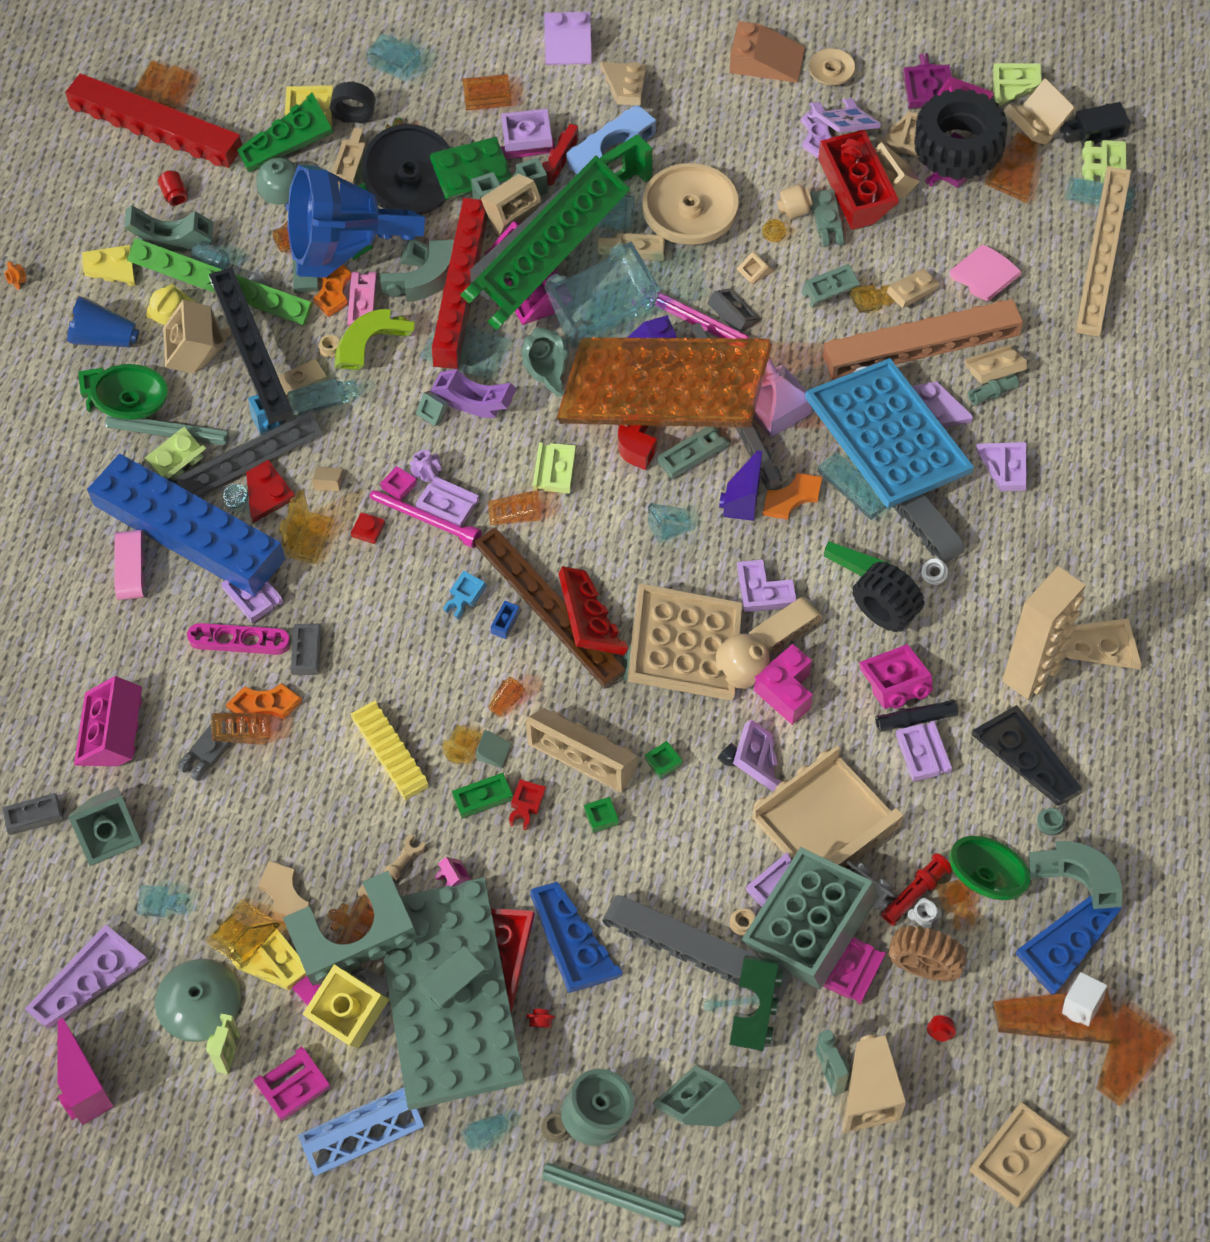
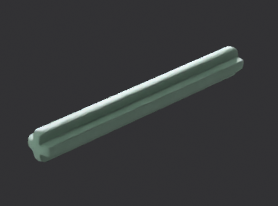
M107 415L105 420L106 427L112 429L171 437L181 428L185 427L197 442L224 446L228 441V432L225 430L146 418L123 420Z
M547 1163L542 1172L544 1180L675 1227H680L683 1223L685 1212L670 1205L552 1163Z

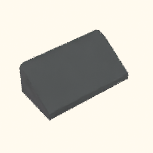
M731 288L714 291L707 303L730 327L740 332L761 320Z

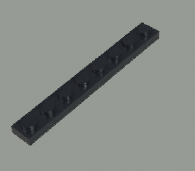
M233 268L210 273L211 285L268 423L273 424L293 418V411Z

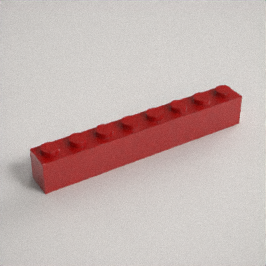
M79 73L65 91L69 107L74 111L90 114L96 120H106L115 127H124L135 135L142 134L156 143H165L176 151L183 150L190 153L194 158L199 159L201 157L209 160L215 166L222 165L229 168L239 155L237 149L242 146L240 134Z
M463 198L432 343L433 367L458 369L471 306V303L469 304L460 295L471 284L470 269L480 261L488 221L482 200Z

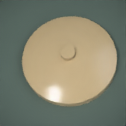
M696 163L677 164L660 171L648 182L642 199L643 215L649 227L666 240L686 245L703 244L719 238L731 228L738 213V194L731 180L715 168Z

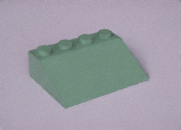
M800 847L741 940L767 959L779 961V965L790 971L794 977L821 990L879 895L873 881Z

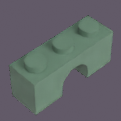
M539 158L516 165L514 176L520 174L534 180L540 196L548 193L547 174ZM494 172L471 179L473 199L481 200V197L506 181H498Z

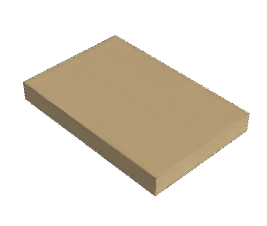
M1020 1102L969 1171L1019 1208L1067 1144L1070 1137L1026 1104Z

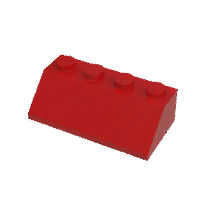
M865 130L820 140L818 160L831 188L834 189L836 199L851 230L875 224L898 204L899 199ZM848 139L856 140L864 146L863 156L855 161L848 160L843 156L841 145L845 144Z

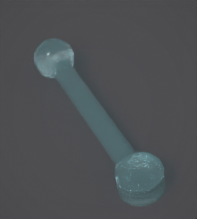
M754 994L751 998L719 1002L707 1000L704 1002L703 1007L706 1011H712L717 1007L750 1003L760 1005L757 994Z

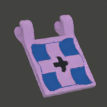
M852 98L842 99V102L845 103V108L839 110L824 111L820 102L810 103L813 112L809 113V118H819L839 133L874 129L881 126L880 122L857 108Z

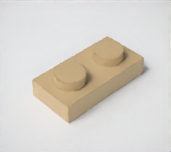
M922 268L890 285L887 293L902 308H905L937 290L940 283Z

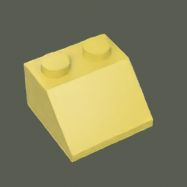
M333 965L302 1015L346 1044L359 1049L388 1003L389 998L340 967Z

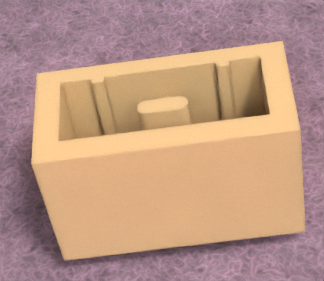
M517 174L481 197L497 238L514 221L522 223L540 207L542 202L534 180Z

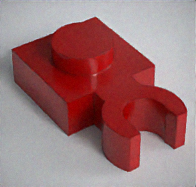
M519 780L511 801V808L516 810L509 816L510 826L513 827L515 821L521 818L525 820L523 830L527 831L531 824L529 814L538 815L546 794L545 786Z

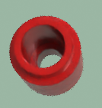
M171 170L163 172L157 182L165 201L173 207L185 203L188 192L180 174L177 171Z

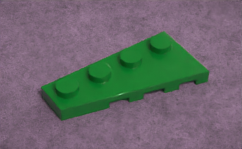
M313 92L306 96V100L300 105L296 104L289 109L290 112L283 118H278L272 122V126L265 132H259L237 149L248 173L260 168L266 161L272 158H281L333 134L332 128Z

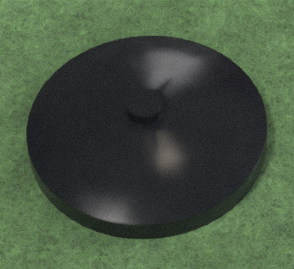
M399 124L389 127L378 133L368 144L362 160L364 186L368 192L376 195L377 204L383 209L412 210L420 215L432 212L447 200L432 165L430 155L434 152L450 149L451 147L439 134L424 126Z

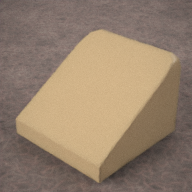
M754 251L737 268L751 284L774 271Z
M317 467L312 481L314 490L340 491L343 468Z

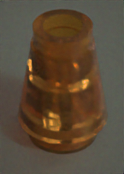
M509 676L506 681L502 680L487 708L500 717L523 698L522 694L525 688L517 680Z

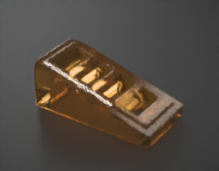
M529 491L488 501L490 525L541 521L539 492ZM532 504V508L527 509V505ZM521 505L522 511H517L516 506ZM506 506H511L512 513L507 514ZM496 507H501V516L496 515Z
M212 713V741L265 744L271 737L270 714ZM222 722H226V733H222ZM233 723H237V733H234ZM245 724H248V733H245Z

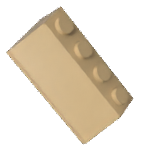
M542 708L526 719L528 745L620 793L623 792L638 768V756L627 747L621 748L613 744L604 735H595L588 731L584 725L580 723L574 724L566 720L557 711H549Z

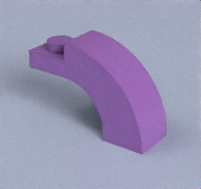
M458 369L440 372L430 391L448 402V405L454 409L482 418H495L499 410L508 408L517 389L512 383L492 386L478 384L465 377Z

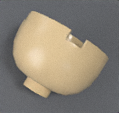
M741 633L726 639L718 647L716 653V663L719 671L723 670L727 676L725 680L736 688L747 689L753 686L755 676L759 675L771 663L770 652L760 638L750 634Z

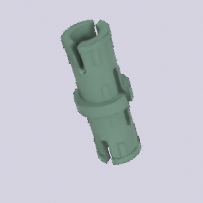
M1013 373L996 380H989L983 386L969 390L968 398L971 403L973 402V405H978L991 398H999L1000 394L1019 386L1018 378Z

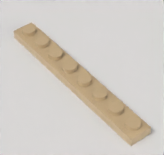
M1107 166L1075 333L1100 337L1131 170Z

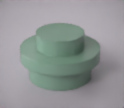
M1048 808L1041 811L1038 815L1037 826L1046 835H1057L1064 829L1065 818L1059 810Z

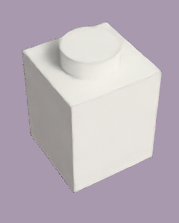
M1080 972L1065 998L1062 1014L1067 1015L1074 1022L1089 1026L1104 1000L1107 985Z

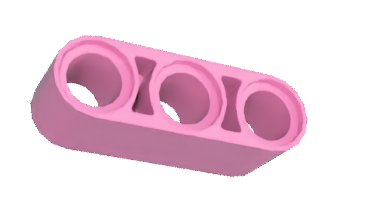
M142 530L115 532V593L117 600L145 597V594L142 593V587H145V572L142 570V565H145V550L142 549V543H145Z

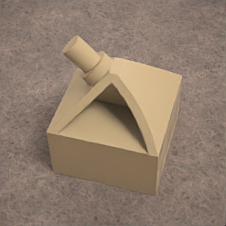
M184 299L181 301L163 327L165 367L194 373L207 365L223 348L227 338L232 333L228 326L220 330L211 306Z

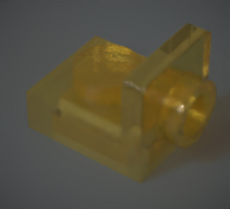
M456 725L449 741L444 740L442 744L443 754L449 761L455 764H460L461 762L469 764L481 740V733Z

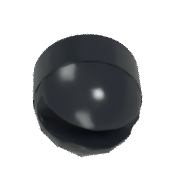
M731 742L717 759L726 766H735L733 762L738 747Z

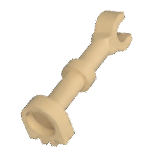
M412 834L405 839V847L392 865L389 864L384 869V872L389 871L394 881L398 880L401 876V870L410 860L420 856L425 851L424 842L416 848L410 846L414 841ZM362 885L358 890V895L360 899L372 906L364 885Z

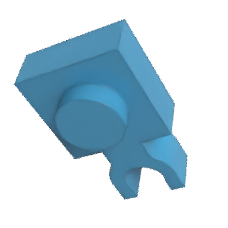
M463 570L449 591L454 598L443 607L444 612L448 613L451 608L457 607L454 616L459 620L464 613V606L466 604L471 607L475 605L487 587L486 583Z

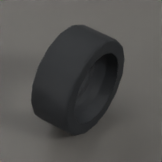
M353 81L343 82L334 87L329 108L331 113L342 122L365 123L373 116L376 98L374 92L361 83ZM342 100H355L364 106H349L343 103Z

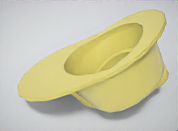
M173 284L168 285L165 288L156 290L152 294L147 308V318L165 325L183 299L195 301Z

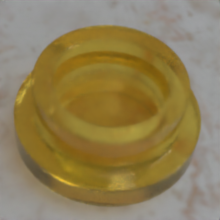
M771 219L764 224L762 235L767 241L779 242L784 239L786 228L780 220Z

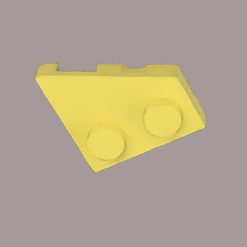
M130 245L82 252L85 276L103 278L110 282L116 280L125 282L128 286H135L133 263L127 261L131 250Z
M277 928L232 962L236 969L286 990H290L307 976L298 954Z

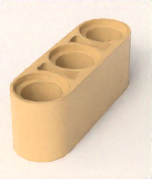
M801 597L755 627L749 634L760 638L767 646L770 654L772 652L777 653L789 645L788 642L793 638L795 640L810 631L808 628L814 624L817 626L823 616L806 597Z

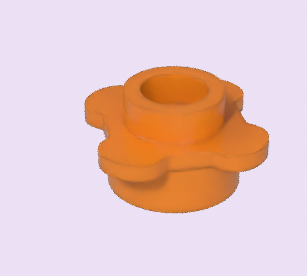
M9 261L7 262L8 270L5 271V278L9 284H14L17 290L21 289L20 284L26 282L25 270L20 264L13 265Z

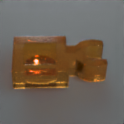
M960 880L937 885L936 891L945 914L954 913V928L960 930V918H966L970 926H974L975 916L966 909L973 905L967 887Z

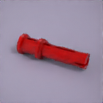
M934 853L931 856L932 860L923 869H918L915 872V879L881 912L882 918L891 926H894L927 891L934 890L937 887V882L945 874H950L953 871L951 864L945 857L939 853Z

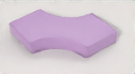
M811 109L801 117V123L805 125L808 131V137L803 142V148L818 158L820 140L832 137L828 131L829 125L819 118H809V113L813 112V109Z

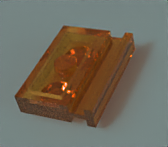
M508 74L462 79L466 110L512 106Z

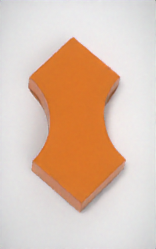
M344 264L326 278L321 277L323 280L322 289L313 298L314 303L328 318L348 305L343 291L345 285L351 279L352 273Z
M797 473L793 482L787 487L779 490H767L763 516L788 520L790 513L797 506L809 502L818 503L822 477Z
M283 683L267 691H255L244 686L226 704V707L245 723L254 717L267 714L285 719L302 702V698Z

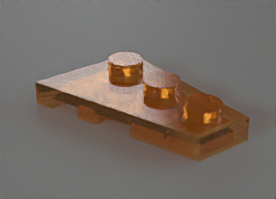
M1017 133L1003 153L1001 161L997 163L996 167L993 168L986 178L985 185L1027 203L1039 143Z
M1122 1004L1095 1089L1120 1107L1171 1039Z

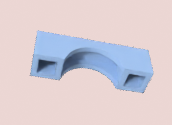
M634 105L632 108L625 110L612 122H608L595 134L589 135L585 141L572 147L567 152V168L577 175L595 155L600 158L609 147L624 143L636 134L647 141L656 134V120L640 106Z

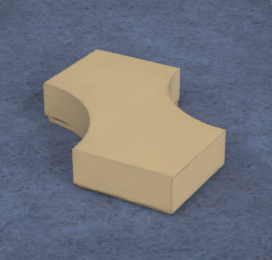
M269 861L258 887L268 893L274 901L273 922L286 926L283 917L310 906V903L302 899L294 889L295 869Z

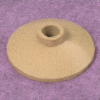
M839 49L820 50L809 61L811 76L816 81L825 85L843 84L853 76L855 71V63L852 57Z

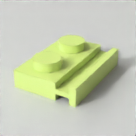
M539 442L533 480L534 491L544 489L545 492L570 494L576 445L553 443L543 445V443Z
M221 1014L222 1027L217 1026L215 1035H210L207 1043V1052H209L208 1054L216 1071L229 1074L237 1048L234 1041L235 1038L240 1039L241 1035L233 1016Z

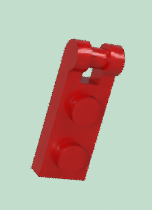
M569 124L566 131L561 132L557 147L553 148L549 154V161L542 163L547 174V186H551L556 182L567 162V152L576 146L579 141L578 126Z

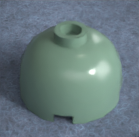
M272 158L266 161L259 168L256 175L258 194L271 204L289 203V189L297 165L285 158Z

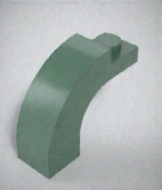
M131 205L126 209L124 229L138 236V239L170 251H194L212 241L214 222L196 211L177 221H163L153 218Z
M429 241V257L426 263L415 271L380 274L382 295L396 297L400 294H406L407 302L427 298L438 292L445 286L454 241Z
M1055 841L1056 850L1029 852L1030 879L1047 877L1074 878L1088 888L1093 909L1122 907V884L1119 873L1110 859L1100 851L1077 842Z

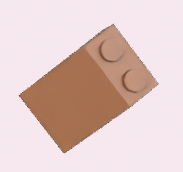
M738 21L730 55V73L798 83L805 47L761 24Z

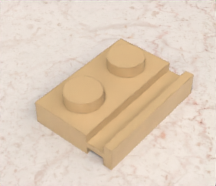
M1007 345L965 359V366L967 369H970L971 374L981 384L989 382V380L998 379L1027 369V362L1016 350H1012L1011 345Z

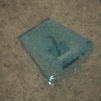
M655 503L648 505V526L659 544L695 529L683 508Z

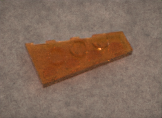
M1106 989L1104 1000L1089 1026L1074 1022L1067 1015L1062 1014L1065 998L1068 993L993 1001L992 1008L998 1032L1115 1045H1120L1121 1042L1108 989Z

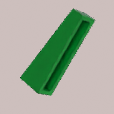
M828 541L824 551V557L861 577L874 563L879 561L886 562Z

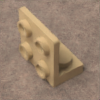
M1044 79L1023 106L1008 104L1004 112L1032 141L1047 145L1076 107L1049 80Z

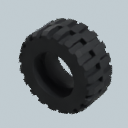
M955 89L954 92L944 91L940 96L937 94L930 98V101L924 103L917 115L914 140L915 152L924 166L928 165L927 168L931 172H938L941 177H953L952 180H959L960 178H966V180L973 179L974 176L980 177L986 174L987 170L991 171L995 168L1003 157L1008 127L1005 112L995 100H989L986 94H977L975 90L962 91V89ZM965 130L975 134L976 137L957 139L948 136L945 132Z

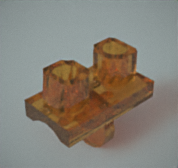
M360 896L358 901L354 903L349 915L346 914L349 906L341 903L339 910H329L327 917L333 921L330 929L337 932L340 925H343L335 942L336 944H351L365 936V934L354 929L357 922L368 928L373 925L374 909L366 905L368 899Z

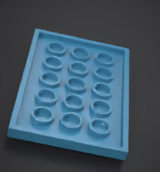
M890 358L809 389L805 393V399L887 509L973 472L974 466Z

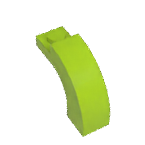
M391 309L374 310L360 316L348 327L339 340L335 353V368L360 370L364 366L365 345L370 337L379 334L410 336L414 332V321H407L406 317L401 316L390 319Z

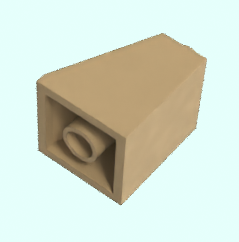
M875 1034L867 1035L856 1043L843 1117V1133L901 1120L906 1101L885 1035L877 1037Z

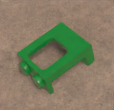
M638 134L600 157L606 165H609L623 156V166L615 173L623 182L635 174L644 182L652 179L653 148Z

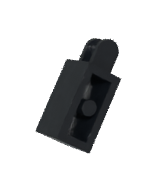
M1120 101L1076 111L1075 119L1066 121L1059 130L1061 133H1064L1063 139L1066 143L1080 141L1082 146H1084L1086 141H1092L1096 144L1101 143L1102 140L1110 141L1127 137L1131 122Z

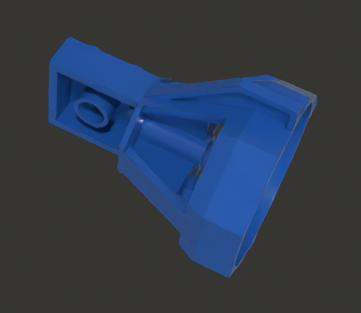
M297 166L289 189V203H286L285 210L288 211L287 230L292 259L297 261L296 274L298 276L326 278L367 245H371L376 235H378V238L392 239L393 235L401 236V239L415 240L416 236H424L425 216L412 210L378 208L376 195L319 166Z

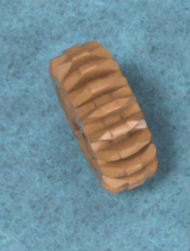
M910 925L900 927L892 936L889 946L891 961L897 964L898 968L933 981H955L957 978H960L967 961L965 947L959 944L958 940L952 939L950 935L942 934L940 931L921 926L914 927Z

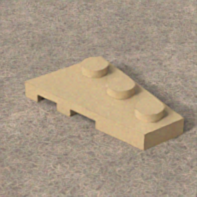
M601 62V72L605 74L606 83L610 84L611 93L616 103L640 106L646 76V65L638 62Z
M1129 618L1076 625L1074 631L1069 636L1071 642L1065 649L1067 654L1064 658L1140 670L1142 664Z

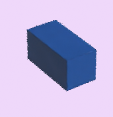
M504 601L490 626L491 634L507 639L520 615V606Z

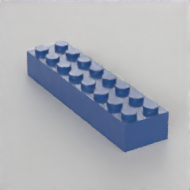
M120 453L87 489L93 505L135 530H142L145 536L221 579L229 581L232 585L242 591H246L253 597L286 560L281 542Z

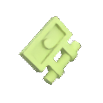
M1102 140L1101 147H1094L1092 141H1086L1082 150V159L1084 160L1082 175L1084 176V182L1088 184L1093 183L1094 176L1100 175L1101 183H1104L1107 166L1126 169V142ZM1101 159V164L1094 163V160Z

